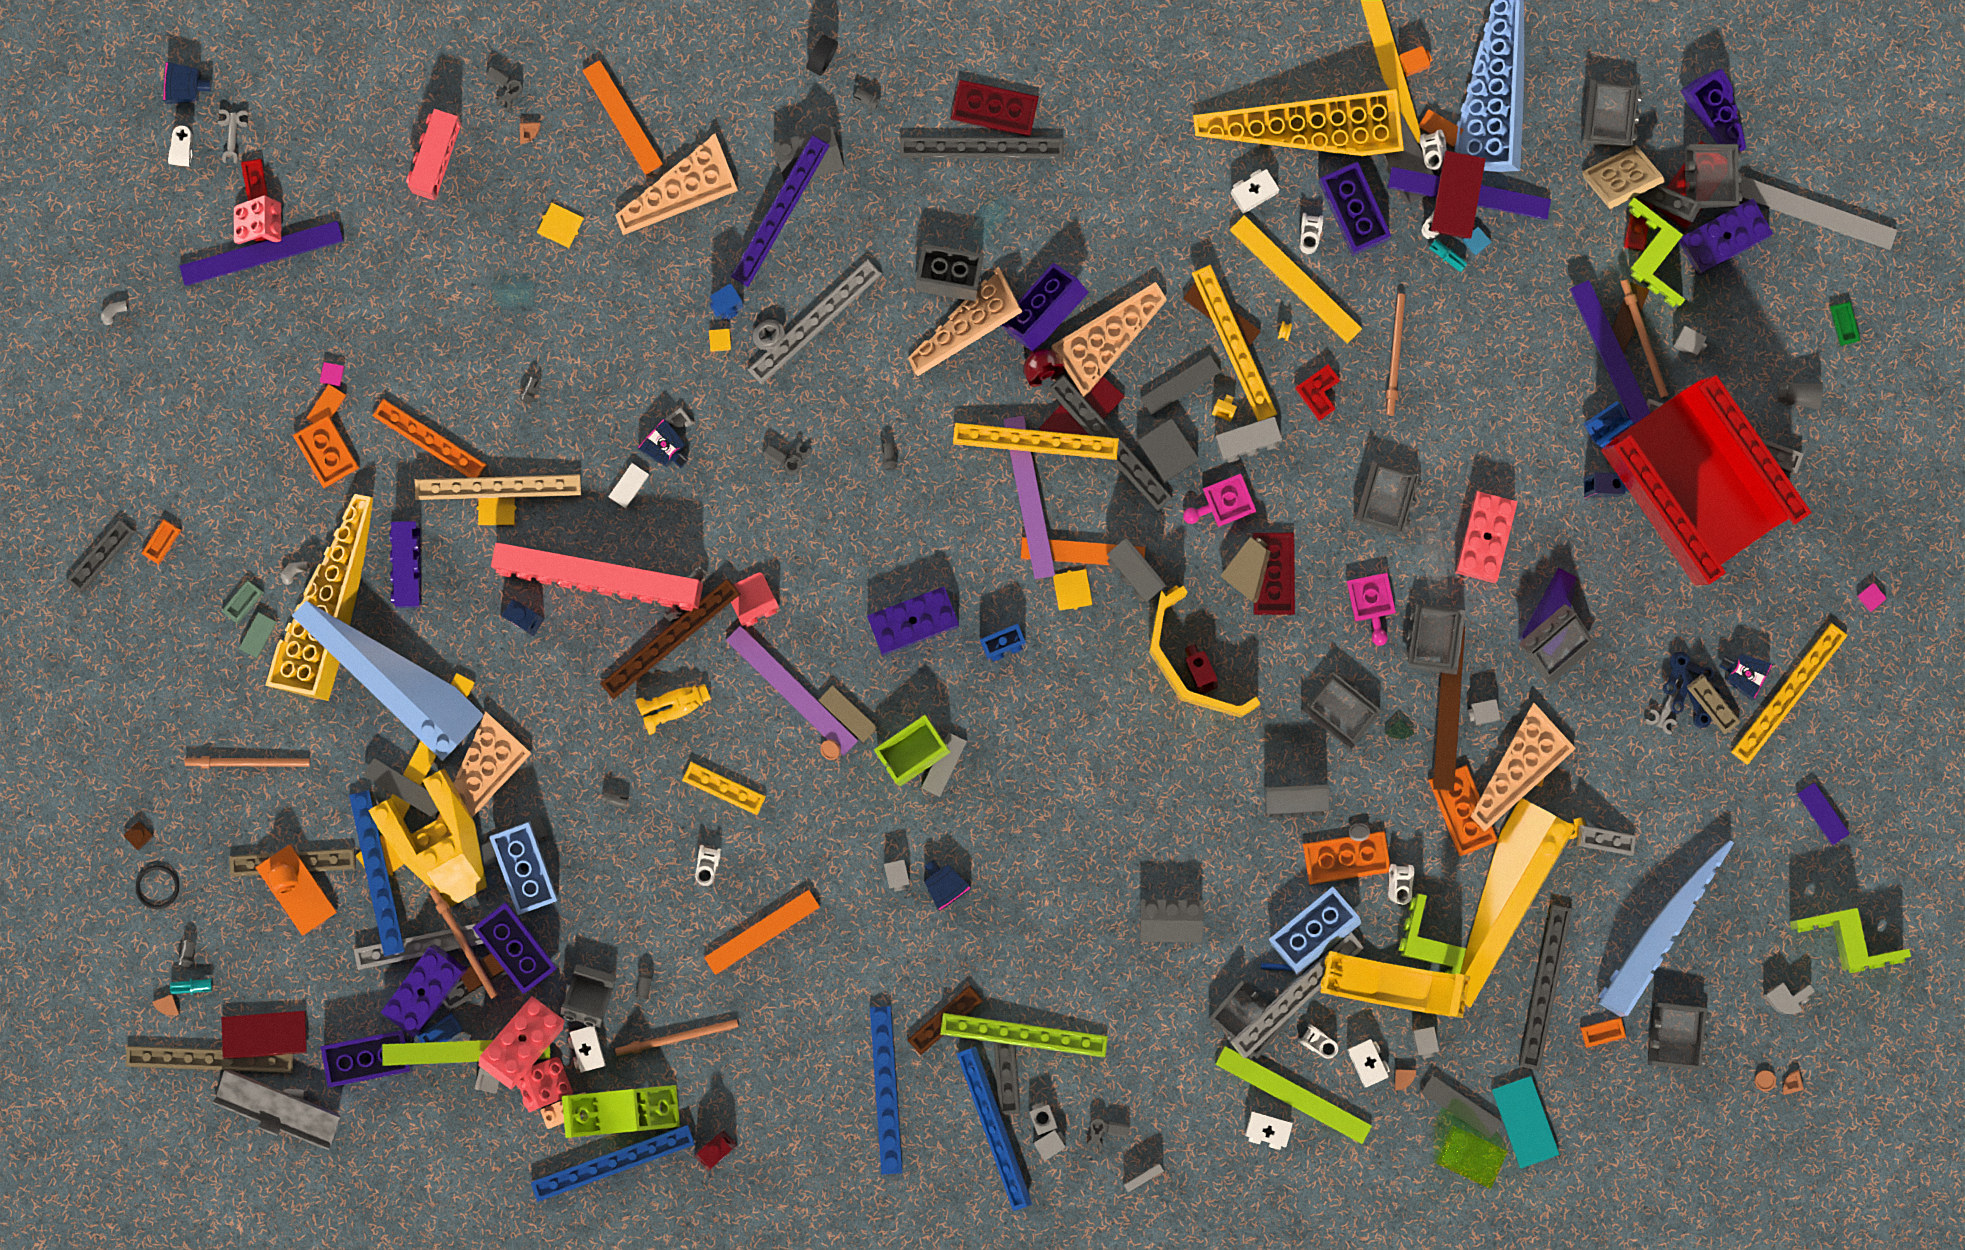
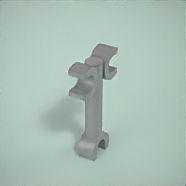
M219 110V114H224L227 118L225 121H218V124L221 126L229 124L227 151L223 154L222 160L224 163H227V157L232 155L234 156V163L237 164L239 159L235 153L237 124L241 127L248 126L247 122L240 121L241 116H248V112L239 111L238 113L229 114L226 110Z
M1676 689L1674 693L1670 694L1660 715L1656 710L1651 709L1649 711L1651 714H1654V721L1645 719L1644 722L1648 725L1655 724L1665 734L1671 735L1672 732L1666 726L1668 723L1676 725L1677 722L1667 718L1671 712L1670 706L1675 701L1680 689Z

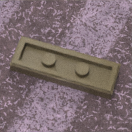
M1703 674L1686 686L1724 734H1727L1741 722Z
M833 685L818 700L863 743L878 728Z

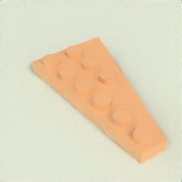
M713 134L704 144L696 148L693 153L680 161L654 185L646 189L643 194L615 215L623 235L738 191L716 134Z
M999 266L993 271L995 274L988 281L985 279L980 284L981 288L977 292L976 301L964 300L948 317L950 320L943 327L940 325L935 330L936 334L930 340L924 341L908 357L917 376L1022 312Z
M1156 282L1051 345L1052 350L1061 357L1065 364L1063 367L1083 397L1090 392L1167 301Z
M1535 703L1531 705L1471 814L1472 819L1483 831H1486L1576 749Z
M487 712L483 716L482 722L477 729L472 744L453 783L472 818L532 754ZM440 813L438 815L437 820L442 817Z

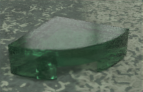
M1399 719L1385 734L1393 739H1404L1412 736L1414 732Z

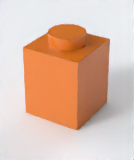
M1423 46L1399 56L1406 77L1428 69L1432 61L1429 51H1425Z

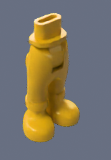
M703 684L698 687L694 685L693 688H678L655 697L652 701H646L644 698H638L635 701L641 716L655 709L658 710L662 707L673 705L664 711H659L657 714L643 718L648 734L652 735L656 732V726L660 722L663 724L666 721L685 716L698 708L699 704L702 706L703 702L711 698L706 685Z

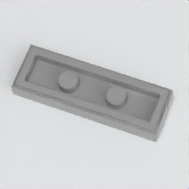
M949 732L944 741L951 750V753L932 765L921 789L938 797L941 796L967 741Z
M1580 825L1577 846L1633 856L1636 835Z

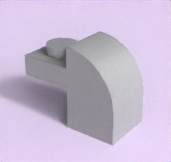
M1780 983L1765 993L1764 997L1777 1012L1795 1014L1802 1011L1798 1003L1804 1004L1812 998L1811 994L1815 991L1811 985H1806L1792 995L1785 984Z

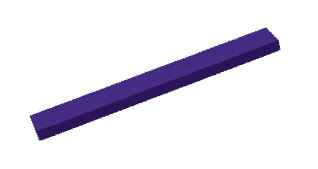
M813 134L811 135L731 274V278L749 287L830 144Z
M1391 167L1387 188L1436 198L1440 176ZM1481 185L1477 206L1547 220L1551 199Z
M335 221L282 236L281 241L276 243L268 240L183 264L179 267L184 285L189 286L344 242L339 222Z
M1585 281L1569 290L1627 415L1636 424L1651 412L1590 281Z

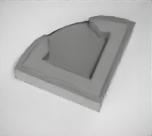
M682 407L665 418L670 425L678 428L694 424Z

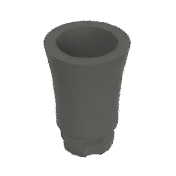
M1780 382L1777 402H1787L1789 405H1798L1820 411L1823 382Z

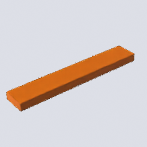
M599 60L582 70L644 174L647 175L662 166L663 163L601 61Z
M384 398L372 415L468 478L480 477L487 466Z
M1022 537L1021 559H1031L1027 538ZM1048 539L1052 561L1109 565L1106 561L1109 559L1107 554L1117 546L1114 544ZM1134 546L1145 559L1146 547Z
M807 890L704 958L714 974L717 975L820 908L811 892Z

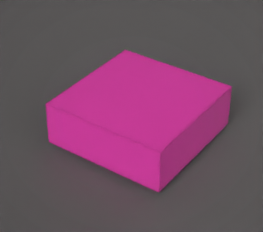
M324 362L320 383L341 387L345 367Z
M1874 583L1857 596L1870 612L1887 599Z

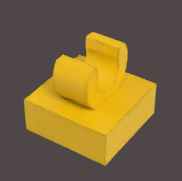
M1226 395L1224 401L1218 399L1212 415L1231 422L1237 406L1232 405L1234 397Z
M1584 817L1573 819L1574 823H1569L1575 827V833L1571 835L1570 839L1578 836L1580 825L1586 826Z

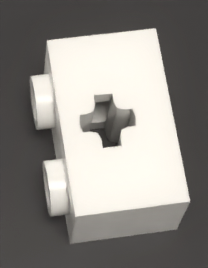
M1259 169L1250 175L1251 179L1246 182L1241 180L1233 185L1234 189L1231 190V195L1243 214L1279 193V188L1267 169L1264 171ZM1251 186H1253V188L1258 187L1257 194H1255V192H1249Z
M596 1026L570 1032L571 1037L567 1038L570 1049L575 1050L576 1057H573L576 1070L580 1069L582 1073L606 1066ZM585 1043L586 1046H591V1050L588 1051L589 1055L587 1056L585 1053H581V1049L584 1048L583 1044Z
M1369 1039L1347 1049L1364 1088L1388 1078L1387 1073L1390 1070L1386 1061H1381L1378 1055L1381 1053V1050L1376 1041L1372 1042ZM1366 1057L1375 1060L1372 1064L1373 1068L1365 1066L1364 1063L1367 1062Z
M1251 1112L1245 1136L1249 1137L1248 1141L1260 1144L1261 1141L1269 1143L1268 1147L1280 1150L1281 1146H1287L1293 1123ZM1269 1125L1274 1133L1267 1138L1265 1137L1266 1133L1262 1131L1263 1128H1268Z

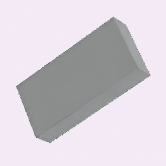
M1157 1164L1125 1183L1124 1187L1127 1192H1130L1164 1170L1160 1164Z

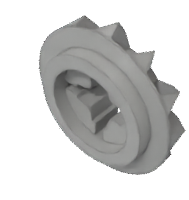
M776 320L761 322L753 332L755 345L761 350L770 351L773 348L777 349V346L783 343V338L786 336L784 327ZM766 331L772 334L773 340L767 338Z

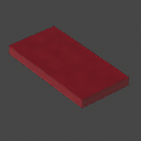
M959 79L950 120L1030 137L1039 96Z
M1445 151L1430 232L1466 239L1472 238L1486 158Z
M1102 376L1084 398L1104 420L1125 396ZM1062 405L1039 427L1040 431L1088 435Z
M1294 532L1253 533V538L1255 540L1258 537L1268 544L1266 548L1271 551L1259 600L1256 603L1253 602V615H1295Z
M305 1011L221 1017L223 1059L307 1053Z

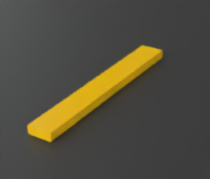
M1360 0L1383 80L1389 90H1398L1400 111L1416 142L1419 144L1420 128L1382 0Z
M1245 215L1230 229L1257 258L1347 344L1362 330L1346 312Z
M1211 265L1192 272L1191 274L1257 421L1259 422L1277 415Z
M955 423L953 444L1117 460L1119 438Z
M1832 622L1829 624L1731 751L1732 754L1746 765L1750 763L1848 636Z
M456 673L451 685L468 698L475 682ZM420 741L403 776L420 786L423 784L422 780L426 778L437 757L422 741ZM393 794L391 798L404 820L411 804Z

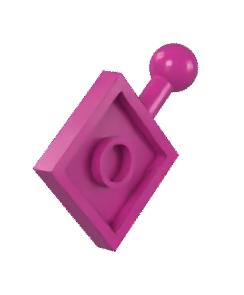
M1238 474L1203 488L1208 505L1198 509L1187 508L1183 513V518L1185 522L1194 524L1199 520V517L1212 512L1217 526L1221 527L1256 513V509L1242 475Z
M1383 573L1346 581L1355 622L1372 619L1374 628L1371 637L1372 642L1378 646L1384 645L1388 640V635L1382 630L1380 617L1396 613L1388 574Z

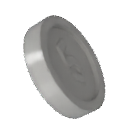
M1354 824L1349 829V836L1354 841H1364L1370 835V829L1365 824Z

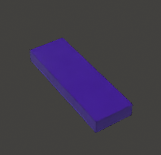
M1815 782L1796 794L1832 846L1850 834Z

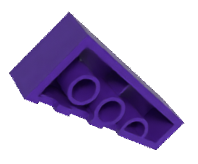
M416 521L391 522L390 542H392V550H390V562H393V570L390 571V580L394 585V591H391V603H394L396 608H421L420 525Z

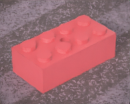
M434 109L433 113H429L426 125H428L426 133L421 135L419 144L422 146L420 152L415 153L413 159L415 166L413 172H409L406 183H409L408 187L413 194L436 201L461 127V122L458 116Z
M1477 491L1455 573L1491 583L1498 581L1517 501ZM1484 533L1490 534L1491 539L1485 540Z
M531 996L480 1055L478 1065L512 1090L560 1034L565 1020Z

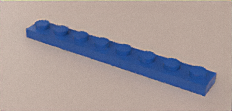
M368 790L351 794L349 798L383 953L385 957L405 952L380 833L368 811L374 807L371 793Z
M891 1006L871 1007L870 1018L881 1175L902 1173Z
M973 1047L957 1053L1012 1210L1015 1211L1033 1205L977 1048Z
M686 1125L530 1183L536 1200L539 1202L693 1146L695 1142L689 1126Z

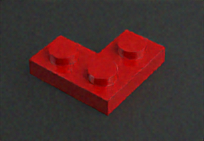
M1327 364L1295 387L1299 396L1318 421H1321L1336 410L1325 395V392L1339 383L1340 379L1330 365Z

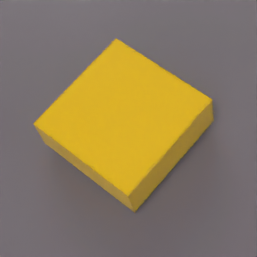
M730 329L709 330L711 352L731 350Z

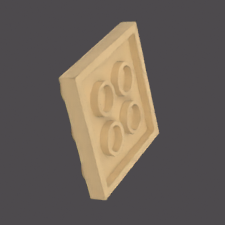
M1637 145L1582 171L1584 179L1609 209L1664 182L1663 175Z

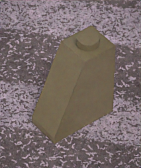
M1250 537L1220 575L1254 603L1259 600L1271 552L1266 548L1268 544L1259 537L1256 540Z

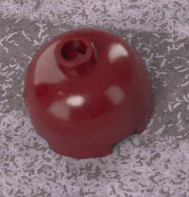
M1038 348L1034 353L1032 351L1029 353V357L1023 365V372L1029 385L1037 387L1042 385L1041 381L1049 377L1051 381L1058 377L1064 371L1063 366L1065 364L1057 352L1050 349L1040 350Z

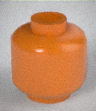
M279 862L274 864L273 869L268 872L270 884L274 891L279 892V894H285L295 890L298 879L292 865Z

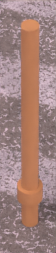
M1625 279L1620 281L1625 294L1624 300L1626 305H1629L1661 398L1667 396L1668 393L1636 303L1638 301L1636 294H1633L1629 280Z
M1401 293L1397 294L1389 389L1386 390V415L1394 416L1395 402L1398 400L1399 392L1397 391L1406 296V294Z
M201 756V758H185V766H201V768H210L211 766L310 767V758H211L210 756Z
M433 888L429 893L437 905V911L443 915L490 998H495L498 996V993L449 910L450 906L447 901L443 900L438 890Z
M737 1019L643 1042H639V1040L634 1041L630 1045L615 1048L617 1056L629 1053L638 1054L642 1053L641 1050L725 1031L739 1026Z

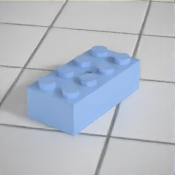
M530 821L490 836L517 915L558 900ZM526 863L529 866L528 870L522 871L521 864Z
M1332 887L1273 935L1269 941L1298 976L1361 924V920L1336 889ZM1315 930L1319 931L1317 934H1312Z

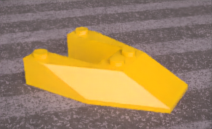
M444 768L422 780L442 815L438 820L411 834L392 798L368 811L378 829L401 861L431 889L436 888L443 900L447 901L448 905L452 907L485 889L487 882L475 822Z

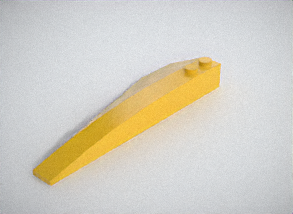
M1397 89L1193 115L1195 136L1358 156L1404 151Z
M354 494L342 517L344 521L341 527L336 529L333 535L335 538L331 546L327 547L324 552L326 556L322 564H318L303 593L305 597L302 603L297 605L295 611L305 601H308L350 626L367 546L373 503L372 497ZM293 619L285 629L287 633L284 641L280 639L277 644L266 686L329 701L340 662L300 623Z
M1523 798L1519 800L1499 835L1464 955L1460 974L1470 976L1465 1004L1470 1008L1575 830L1573 825Z

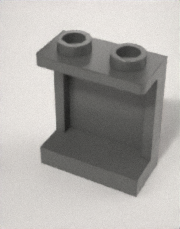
M1166 418L1156 424V429L1151 432L1149 429L1138 436L1140 439L1137 440L1138 446L1142 448L1164 484L1199 461V458L1172 418L1168 421Z
M576 964L567 996L561 1007L560 1016L569 1021L576 1020L584 1023L586 1026L600 1028L615 986L616 976Z

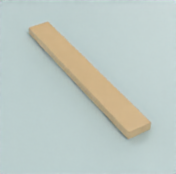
M580 474L415 479V500L581 495Z

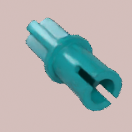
M1437 238L1433 241L1432 246L1429 247L1430 250L1443 259V262H1448L1459 272L1466 268L1467 261L1453 252V248H1448Z
M190 978V981L170 983L171 994L191 993L193 995V993L212 992L211 979L192 980Z

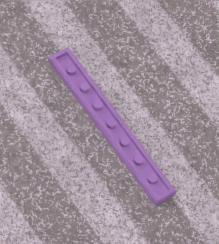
M1024 415L1004 419L1005 428L1026 429ZM1009 450L1034 579L1055 576L1031 452Z
M741 626L726 639L827 740L836 741L841 748L843 756L858 742L841 723Z

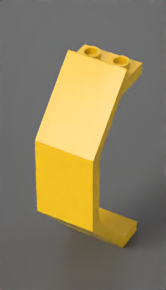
M1177 585L1167 591V596L1161 590L1149 653L1179 699L1240 718L1257 708L1261 704L1257 697L1242 706H1235L1187 690L1160 649L1159 641L1164 611L1186 597L1188 592L1184 586L1179 588Z
M1329 951L1325 959V971L1321 980L1320 993L1418 1012L1463 1018L1470 976L1382 963Z

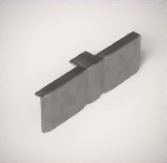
M1383 80L1359 94L1387 91L1389 89ZM1401 113L1404 151L1379 154L1385 161L1388 173L1390 174L1391 167L1434 175L1432 170L1425 165L1423 153ZM1398 190L1402 199L1408 205L1425 197V195Z
M226 1069L223 1072L216 1098L213 1101V1104L260 1122L258 1129L277 1136L282 1131L327 1150L332 1145L341 1117L331 1110L304 1099L293 1097L284 1091L273 1089L262 1082Z

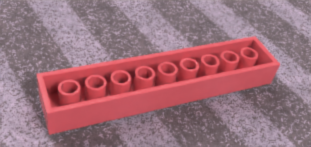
M502 543L495 544L491 564L496 573L504 577L511 578L513 574L525 581H531L532 578H535L539 583L547 585L557 582L556 584L563 588L571 589L573 585L577 586L576 588H579L581 591L592 592V589L606 596H612V593H616L620 598L632 600V597H637L640 602L652 604L654 600L658 601L661 606L672 607L675 604L680 609L687 611L699 608L703 584L696 579Z

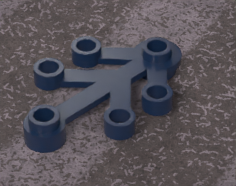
M1676 652L1670 658L1672 671L1667 683L1663 685L1664 693L1672 694L1676 691L1677 686L1675 683L1679 674L1683 682L1670 709L1675 714L1681 713L1684 710L1683 703L1688 693L1696 713L1693 717L1694 725L1700 729L1706 728L1711 723V717L1704 711L1703 707L1686 686L1695 680L1691 678L1689 671L1698 675H1704V671L1707 670L1710 673V676L1706 677L1707 680L1714 676V672L1709 667L1702 668L1690 662V658L1685 652ZM1679 658L1683 659V665L1678 663ZM1668 684L1672 685V691L1667 690ZM1715 686L1714 689L1721 696V689ZM1675 704L1680 705L1679 711L1674 708ZM1701 716L1706 717V723L1701 721Z

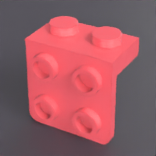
M264 195L236 205L234 207V242L241 244L259 237L266 238L275 243L281 241V203Z
M756 573L733 584L741 595L733 600L731 604L742 626L747 625L749 627L757 623L758 618L763 616L768 618L777 613L776 610L779 609V606L762 573Z
M559 1057L531 1066L516 1084L521 1091L523 1104L528 1109V1112L562 1100V1096L573 1095V1090Z

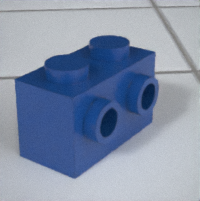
M731 283L710 296V308L716 317L720 315L722 319L727 317L729 320L738 314L737 311L744 307L741 298Z
M1016 624L980 639V644L987 661L992 659L995 662L1004 658L1003 654L1011 651L1014 654L1022 651V646L1026 645V641L1019 625Z

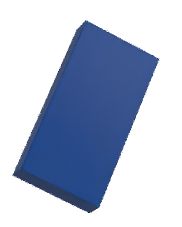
M450 1013L417 1037L421 1043L447 1042L462 1032L463 1028L453 1013Z

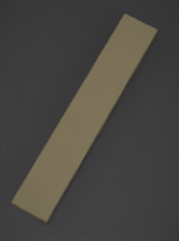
M354 848L297 852L310 872L356 869ZM276 853L229 856L230 877L260 875L255 867Z

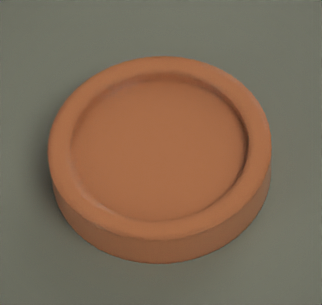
M828 739L821 744L820 751L826 759L835 760L839 757L841 748L836 741Z
M1762 1070L1755 1076V1085L1761 1091H1770L1774 1088L1776 1078L1772 1072Z

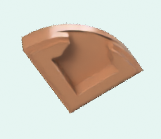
M540 122L520 123V144L528 143L537 136L536 134L540 130Z
M173 995L152 1002L154 1007L165 1015L180 1014Z
M1395 1069L1394 1090H1402L1408 1087L1416 1076V1070Z
M1799 1070L1791 1072L1786 1077V1080H1784L1783 1095L1804 1090Z

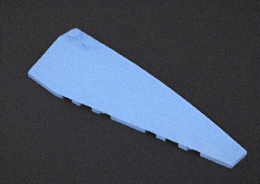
M1494 0L1489 10L1491 13L1488 23L1485 24L1483 41L1480 42L1473 66L1471 83L1467 87V97L1461 108V118L1457 122L1458 130L1455 152L1486 158L1484 171H1520L1524 99V0ZM1460 128L1464 129L1461 135Z
M305 601L291 615L440 760L443 761L483 718L484 715L456 687L308 601Z
M1731 840L1727 841L1672 897L1643 934L1621 969L1614 971L1609 979L1612 983L1608 988L1604 987L1598 996L1601 999L1599 1004L1619 1017L1629 1015L1654 976L1651 971H1655L1662 963L1663 956L1661 954L1666 953L1671 948L1675 940L1672 936H1677L1696 906L1693 902L1702 897L1705 892L1704 885L1712 880L1716 874L1715 868L1722 864L1734 842Z

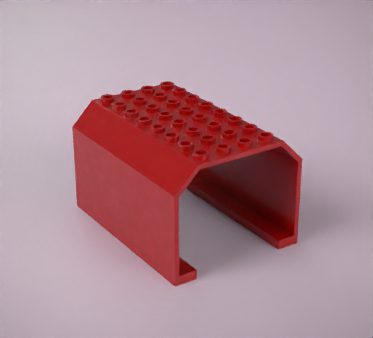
M1717 375L1703 378L1681 391L1601 449L1694 586L1710 585L1726 574V571L1721 566L1723 563L1788 519L1795 525L1812 513Z

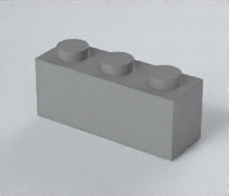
M1275 417L1215 436L1222 461L1227 460L1228 463L1239 460V456L1247 454L1248 457L1259 453V449L1265 447L1267 450L1279 447L1278 443L1282 441Z

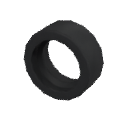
M822 35L810 54L806 69L821 76L836 52L838 41Z

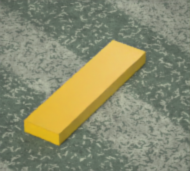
M690 762L682 781L755 815H758L766 796L693 762Z

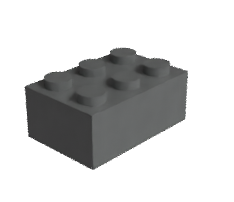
M923 244L915 291L976 301L984 254Z

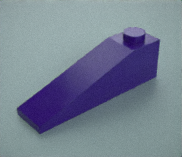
M1721 68L1695 79L1680 90L1692 111L1717 144H1738V150L1743 151L1746 149L1742 127L1739 124L1736 112L1738 111L1737 105L1734 103L1732 95L1733 88Z
M1558 567L1519 637L1521 641L1564 604L1571 608L1577 577ZM1567 628L1540 651L1555 658L1565 642Z

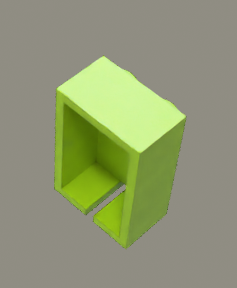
M926 715L874 749L883 765L887 767L886 769L894 782L900 787L951 753V750Z

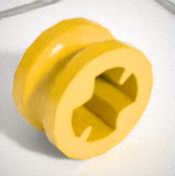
M1282 321L1278 339L1284 338L1285 341H1288L1292 323L1286 324L1285 321Z

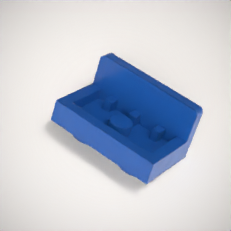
M1616 401L1583 423L1594 444L1603 448L1618 435L1633 426L1634 423L1629 420L1621 404Z

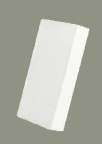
M632 463L609 495V498L626 509L649 477V474Z

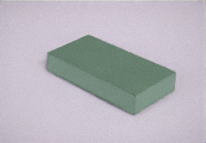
M247 579L223 608L222 612L239 624L264 592Z
M258 612L239 649L258 659L277 622Z

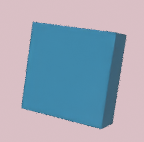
M1479 227L1473 230L1471 239L1464 238L1462 240L1475 256L1491 243L1490 239Z

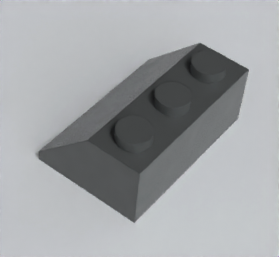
M832 126L773 143L784 182L812 134L827 142L830 146L811 179L844 169Z
M1127 537L1107 554L1109 559L1106 561L1113 570L1117 568L1122 573L1119 577L1127 586L1131 584L1135 589L1132 593L1140 602L1144 600L1147 603L1166 587L1165 583Z
M1329 785L1271 787L1264 790L1265 815H1270V818H1283V814H1291V817H1304L1303 813H1312V816H1324V812L1329 811Z
M1141 899L1140 942L1202 943L1204 900Z

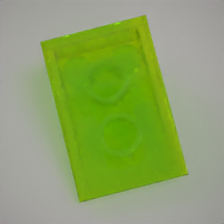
M1451 1125L1434 1163L1491 1189L1508 1151Z

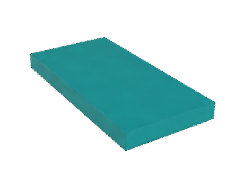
M1531 1076L1492 1089L1520 1169L1560 1155Z

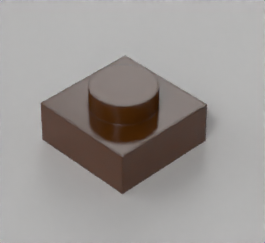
M140 821L123 835L138 851L154 837Z

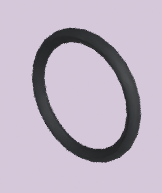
M160 865L148 867L137 878L135 886L136 895L140 902L148 908H166L178 896V878L167 867ZM152 870L166 871L171 875L175 883V891L172 898L161 905L148 903L140 893L142 878Z

